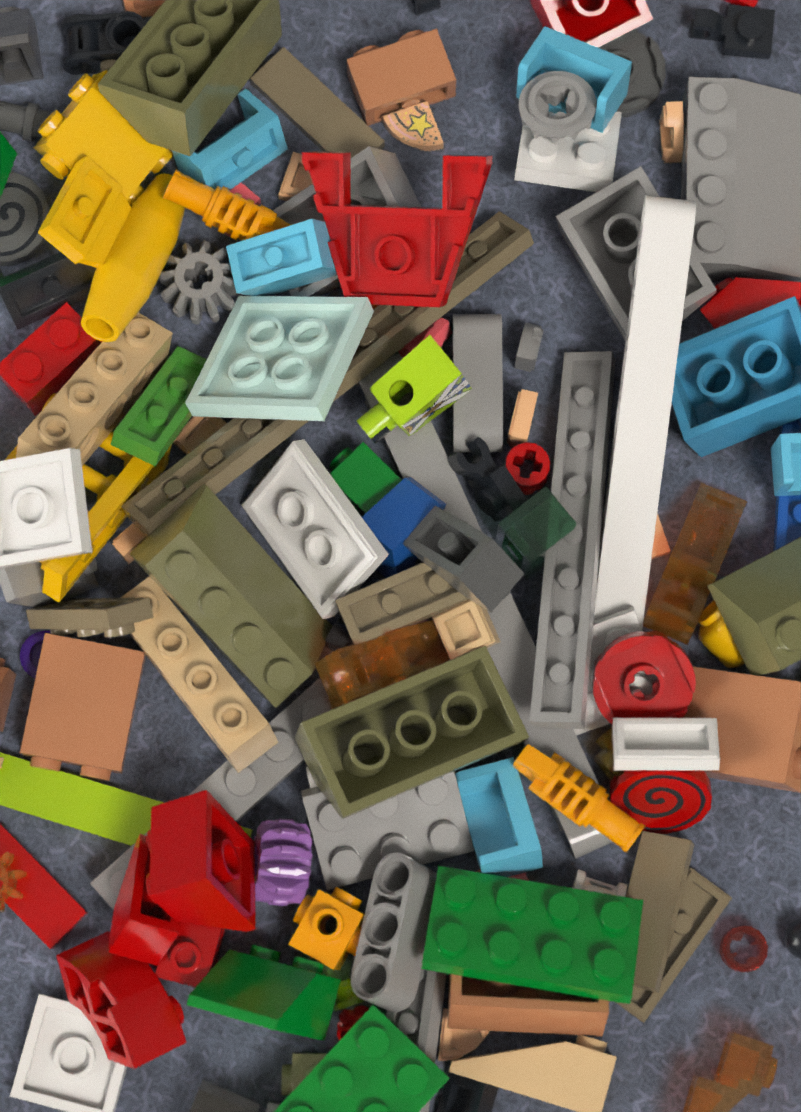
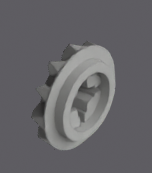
M550 71L536 76L526 84L519 97V113L522 126L530 128L535 138L540 136L549 137L554 144L560 138L571 137L575 140L583 129H590L596 113L597 102L592 87L580 76L566 71ZM567 98V114L559 111L549 118L548 104L557 106Z

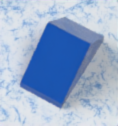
M405 477L362 516L363 520L389 554L376 569L385 578L414 567L418 557L402 543L435 505L442 510L447 505L412 477Z

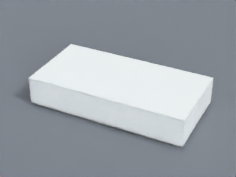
M613 718L614 770H719L720 753L717 718Z

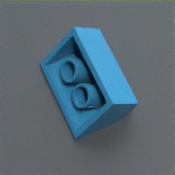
M795 296L679 344L672 405L684 441L700 457L801 418V307Z

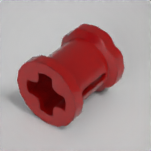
M524 442L510 450L506 457L505 466L523 494L531 495L535 491L542 489L545 485L550 470V460L547 452L541 446L535 443ZM524 460L534 462V471L531 472L529 478L520 476L519 467H522Z

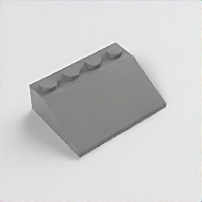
M689 77L683 94L684 142L681 162V199L696 201V216L691 249L710 280L723 281L730 277L734 280L738 277L801 282V94L737 78Z

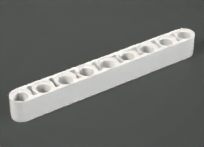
M645 195L639 232L601 530L594 620L633 606L641 629L645 612L696 216V201Z

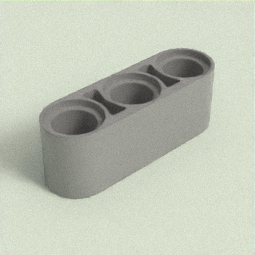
M453 314L452 362L472 387L471 391L453 404V452H471L466 442L477 437L486 442L490 452H502V314Z
M399 852L390 853L383 857L375 869L351 973V986L353 992L359 998L391 1012H400L408 1008L416 996L422 971V958L437 874L432 869Z

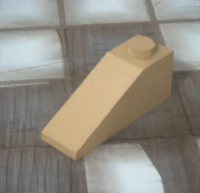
M577 1035L575 1044L563 1040L451 1060L448 1071L573 1111L602 1112L617 1057L605 1053L608 1043L587 1036Z

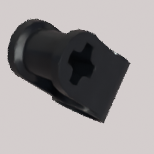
M130 11L99 15L76 14L64 18L61 21V31L67 38V56L63 59V70L72 75L102 72L101 62L105 60H118L127 48L120 45L122 41L128 36H137L146 25L145 20L139 14Z

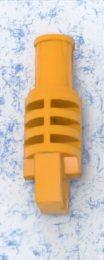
M175 170L163 196L164 199L170 200L202 216L201 221L205 222L206 226L210 228L214 226L218 228V232L222 234L226 232L234 240H237V238L246 240L291 225L277 217V213L262 204L258 206L254 204L255 201L249 198L246 200L237 192L233 194L225 186L222 188L217 186L214 189L206 184L204 185L178 170Z
M527 744L513 763V767L532 782L528 788L543 801H546L554 809H557L566 818L572 820L577 826L580 827L582 825L586 828L589 824L621 847L625 853L645 827L644 824L637 822L607 800L609 794L606 793L607 789L598 785L592 778L587 777L581 770L572 766L570 762L555 752L549 758L530 744Z

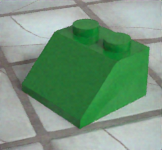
M251 945L249 954L229 949L189 994L186 1005L275 1031L325 1041L341 980L322 975L325 966L322 963L295 956L292 966L279 963L281 952Z

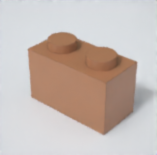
M437 29L425 33L422 30L411 31L401 36L398 42L381 48L377 45L367 46L354 53L353 57L346 59L347 76L364 122L368 126L382 122L384 115L425 101L432 105L456 96V78Z

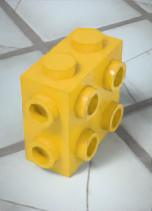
M107 70L97 73L92 77L86 73L68 92L67 95L72 101L62 113L57 110L53 111L41 124L37 132L42 138L33 148L43 156L40 160L41 164L51 174L62 180L65 176H69L77 161L88 156L123 186L122 192L129 205L132 206L144 191V188L140 185L150 171L154 174L158 173L169 162L173 153L169 149L147 142L99 92L98 83L108 72Z

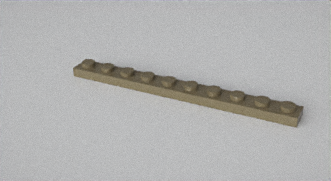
M499 211L469 234L445 306L437 308L378 305L373 309V315L334 401L531 247L534 242L529 229ZM233 418L121 507L129 520L145 535L149 536L203 484L207 485L216 495L308 421Z

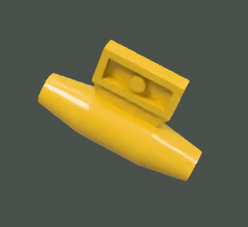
M85 156L74 164L38 234L74 264L81 263L97 268L90 287L81 325L84 331L94 339L102 342H113L118 339L149 299L178 240L185 207L163 198L173 176L170 174L157 175L132 206H130L122 192L123 186L88 156Z

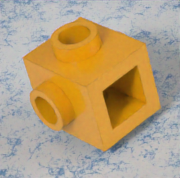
M337 886L332 894L320 889L315 897L308 894L294 916L293 922L299 924L289 945L333 970H340L349 953L354 956L356 955L365 913L358 909L363 901ZM334 916L338 926L333 934H329L326 930V923L329 918Z

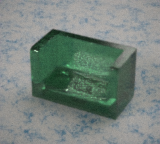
M545 486L498 523L495 542L524 573L523 577L527 580L544 566L546 552L575 529L576 522Z

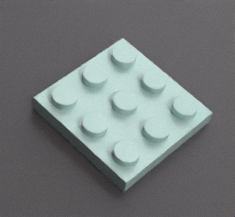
M238 296L235 306L232 308L185 402L191 415L196 417L324 421L373 315L374 310L368 297Z

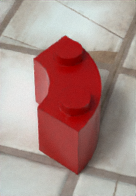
M107 931L57 954L56 957L69 1003L80 1009L91 1022L102 1042L108 1060L136 1069L187 1043L181 1026L184 1022V1013L177 999L171 995L168 996L148 963L108 953L110 932Z

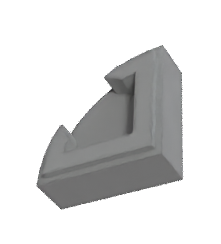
M525 322L516 356L515 369L528 372L534 370L544 331L542 326Z

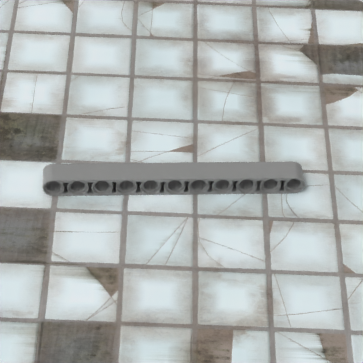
M398 351L356 384L357 386L360 385L363 390L368 411L379 402L369 389L402 359ZM413 393L404 395L400 400V406L407 405L412 400ZM431 421L411 436H408L399 426L384 436L386 442L384 446L396 472L400 471L403 479L405 477H412L447 504L444 511L482 532L460 482L449 465L448 456ZM509 593L492 613L488 611L501 642L487 649L529 735L528 740L523 741L524 745L530 744L549 758L554 752L598 784L574 729L533 728L530 723L536 647L511 593ZM548 804L560 831L564 830L571 846L568 849L574 859L612 843L610 839L589 824L586 828L582 825L579 827Z

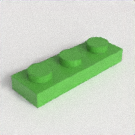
M177 346L114 430L111 445L156 467L192 417L185 402L207 359Z

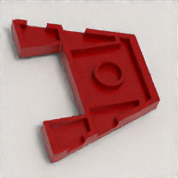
M302 152L304 169L310 172L316 192L313 195L318 213L323 214L331 240L327 243L344 297H368L372 305L437 308L445 306L492 166L493 155H443L442 208L352 205L351 152Z

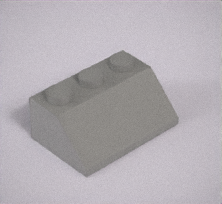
M641 166L556 216L559 232L625 342L645 195L660 197ZM692 249L682 321L717 292Z

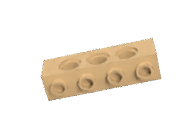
M138 312L117 340L102 342L18 437L16 458L73 448L80 449L83 466L128 413L165 364L173 333Z
M150 576L121 597L150 598L154 618L134 623L135 632L129 635L140 649L145 652L147 658L238 773L278 743L267 720Z

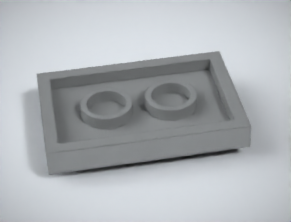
M454 771L344 819L339 816L318 786L301 790L327 890L334 889L336 886L341 887L373 878L377 864L390 853L399 852L424 865L474 851Z

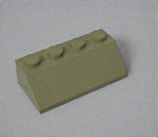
M165 0L98 83L99 92L147 142L191 157L281 38L282 28L279 0Z
M203 484L130 553L135 561L247 682L275 708L313 673L325 646V639L333 626L326 619L321 618L308 598L207 485Z
M801 537L707 585L750 675L759 676L781 671L801 660Z
M484 646L301 722L294 738L315 784L339 816L344 819L528 740L529 735L487 647Z

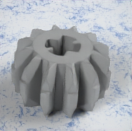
M204 240L200 245L199 252L193 253L190 244L184 243L182 246L184 257L181 259L176 255L170 254L167 263L172 270L162 271L159 277L161 284L167 286L161 292L164 303H174L172 310L177 318L186 315L190 310L192 323L198 325L202 320V312L208 311L212 322L217 323L220 320L217 307L220 305L223 309L231 311L235 306L231 296L238 295L235 290L230 262H228L227 250L223 247L212 254L210 242ZM200 275H207L209 281L203 283L202 289H194L193 283L198 282Z

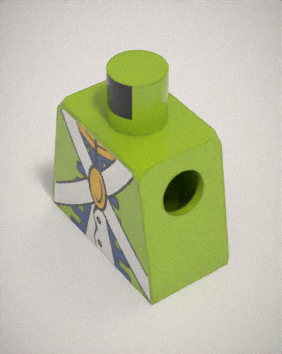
M429 335L371 386L369 390L379 402L356 421L375 444L397 426L408 436H411L471 391L472 387L432 336ZM408 393H413L412 400L407 405L400 406L401 398Z

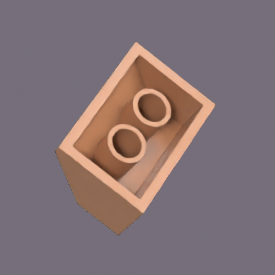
M449 974L448 1029L603 1036L609 1015V1001Z

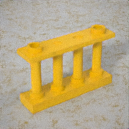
M54 393L53 395L50 396V398H49V399L47 400V402L45 403L43 409L46 407V405L53 399V397H54L57 393ZM111 431L99 447L125 461V468L117 477L113 474L106 477L86 464L82 466L84 487L96 493L98 500L90 511L87 510L92 553L40 561L41 570L45 571L42 593L57 602L62 600L127 518L121 506L158 478L168 465L171 446L155 467L112 446L111 441L114 432ZM17 446L5 460L16 458Z

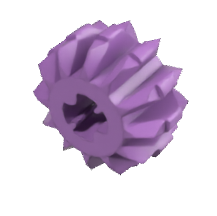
M278 818V820L262 821L258 826L257 834L254 837L256 901L267 902L268 905L287 906L288 904H300L304 899L306 890L309 888V875L311 873V859L313 855L311 853L312 838L307 824L294 822L291 819Z

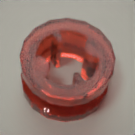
M739 926L730 929L724 934L720 942L719 952L723 962L736 972H750L757 970L763 965L767 958L768 945L765 937L759 930L751 926ZM746 934L754 940L750 945H757L756 957H747L744 964H740L734 960L737 953H730V944L732 941H741L743 935Z

